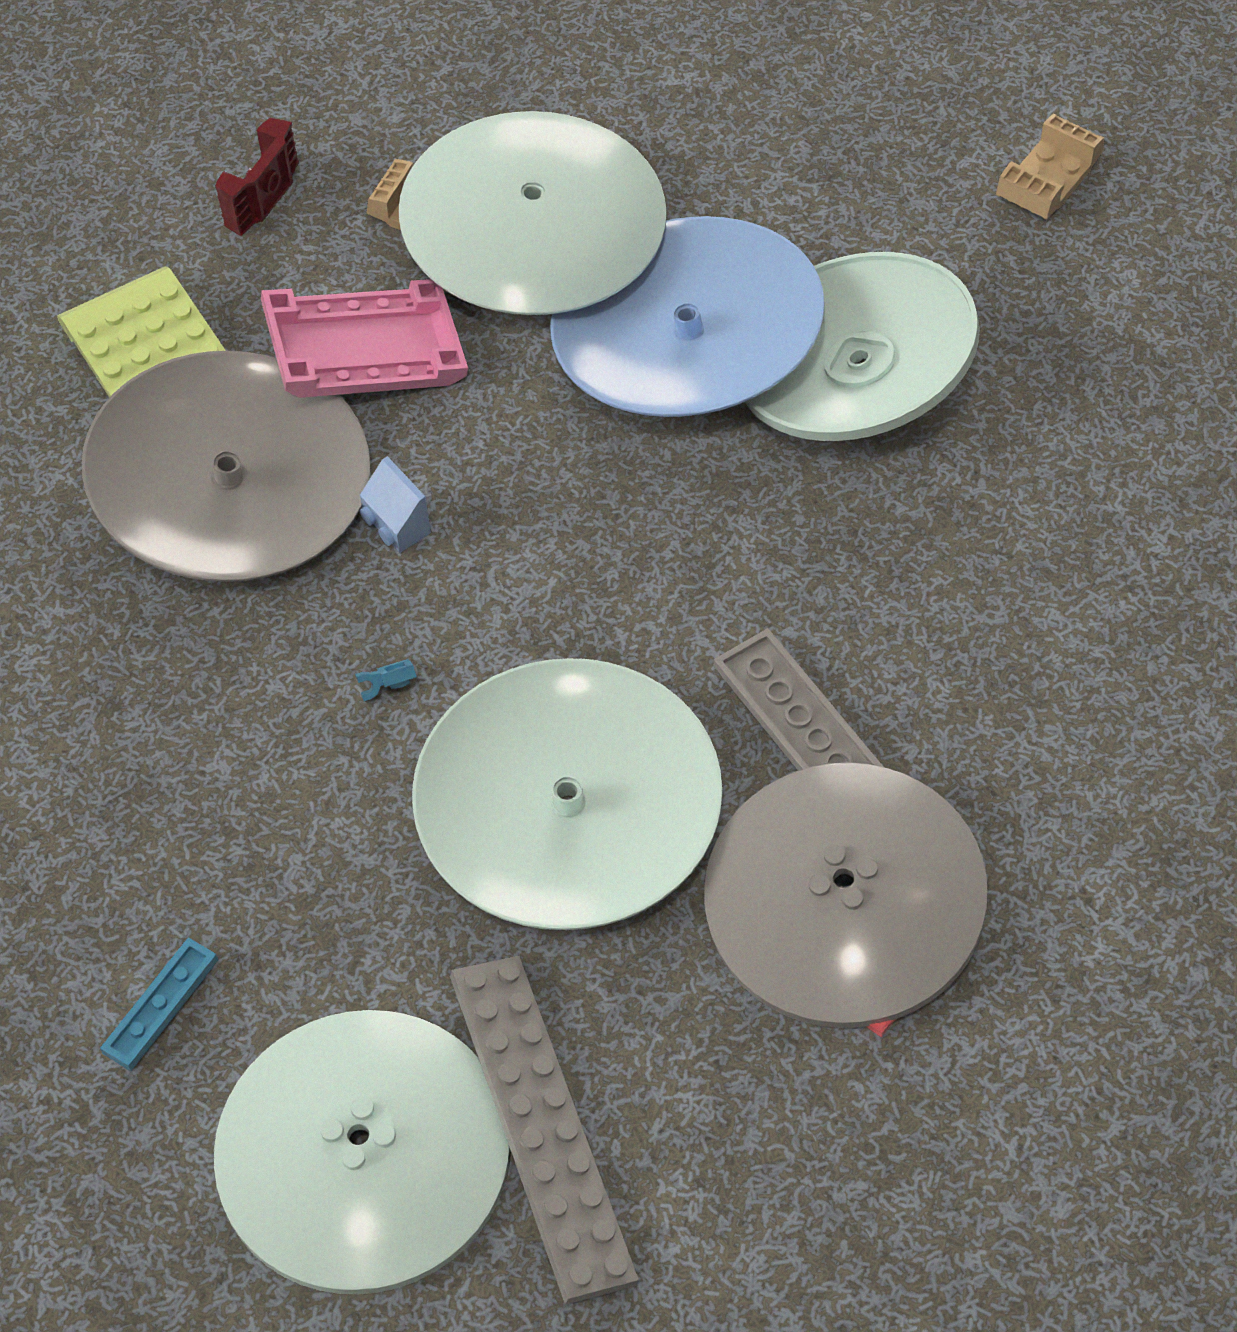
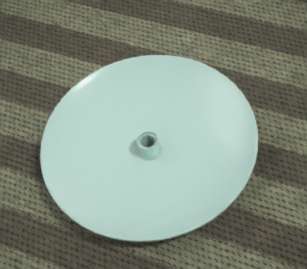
M538 111L512 112L470 122L451 131L430 146L416 161L404 182L399 202V224L405 245L416 264L431 280L447 292L479 307L498 312L521 315H548L569 312L601 302L633 282L650 264L661 244L666 225V203L660 181L648 161L636 148L614 132L585 119L565 114Z
M573 658L533 662L509 669L489 678L463 695L446 711L428 736L419 755L412 788V805L416 829L429 860L440 876L467 901L487 913L519 925L550 930H577L608 925L643 912L663 900L687 879L702 860L716 831L722 802L721 770L712 741L700 720L677 695L650 677L627 667L609 662ZM564 796H573V797H574V798L569 799V800H564V799H562V797H564Z

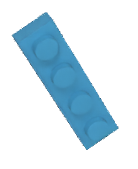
M188 937L100 1047L102 1054L127 1070L132 1071L217 963L218 957L216 953Z

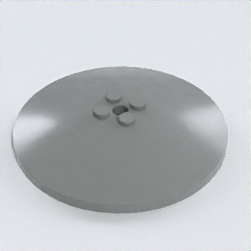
M833 763L799 770L779 778L750 797L735 812L719 835L709 859L704 885L705 911L713 943L729 972L741 986L766 1006L787 1017L804 1023L835 1028L865 1027L875 1023L895 1020L918 1010L944 992L963 971L978 945L986 918L988 895L984 861L977 841L963 818L949 802L930 787L908 775L885 767L860 763ZM841 874H848L854 879V882L849 887L842 888L838 887L834 880Z

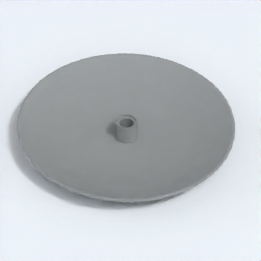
M208 351L189 354L162 362L139 373L115 391L103 404L87 432L82 453V479L85 493L91 509L108 534L124 549L154 567L172 574L205 581L233 582L265 578L283 573L315 558L340 538L351 525L362 506L360 494L368 483L370 476L369 448L364 431L358 418L340 395L299 398L285 391L277 358L242 351Z

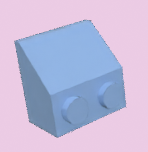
M388 456L385 457L360 494L362 503L360 514L369 526L373 524L378 529L381 539L387 546L392 544L401 553L431 533L426 497Z

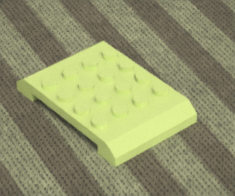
M166 266L57 315L60 325L71 342L75 343L109 398L127 381L157 364L194 353L226 351L171 269Z

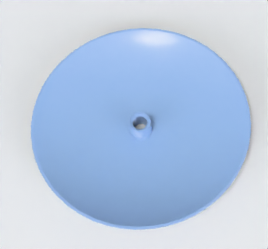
M701 216L666 220L663 239L657 253L646 269L633 282L601 302L569 312L552 314L550 330L553 350L564 372L579 388L598 401L614 408L642 415L661 417H683L720 411L741 404L769 390L787 377L802 362L814 345L821 329L825 306L823 288L820 278L807 256L788 239L770 229L743 220L725 217Z

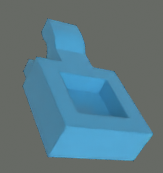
M409 659L377 668V671L371 673L360 672L355 674L358 683L368 680L372 684L369 690L361 692L363 701L374 698L378 694L380 686H390L391 689L401 688L410 683L409 679L417 677L414 666Z

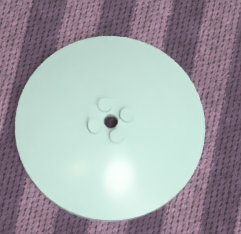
M868 252L843 256L815 265L814 268L823 288L825 306L821 329L814 345L802 362L787 377L769 390L745 401V403L760 420L774 429L791 436L810 440H853L870 437L900 427L920 417L940 403L955 389L970 368L977 351L980 332L973 298L962 281L951 271L931 260L915 255L895 252ZM862 359H866L863 363L854 364L860 362Z
M363 1010L330 1015L303 1025L277 1040L247 1068L229 1095L220 1117L214 1146V1171L220 1200L232 1227L246 1247L267 1267L293 1282L319 1291L337 1294H368L397 1289L414 1283L451 1262L469 1246L490 1219L500 1199L509 1167L510 1147L479 1058L467 1045L441 1027L421 1018L390 1011ZM356 1130H365L369 1133L368 1140L361 1145L352 1144L349 1141V1137Z

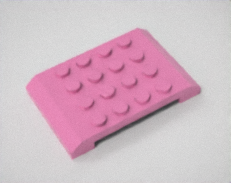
M431 279L411 280L409 289L298 297H294L292 289L262 290L261 302L285 391L299 398L450 386L467 376V362L443 288Z

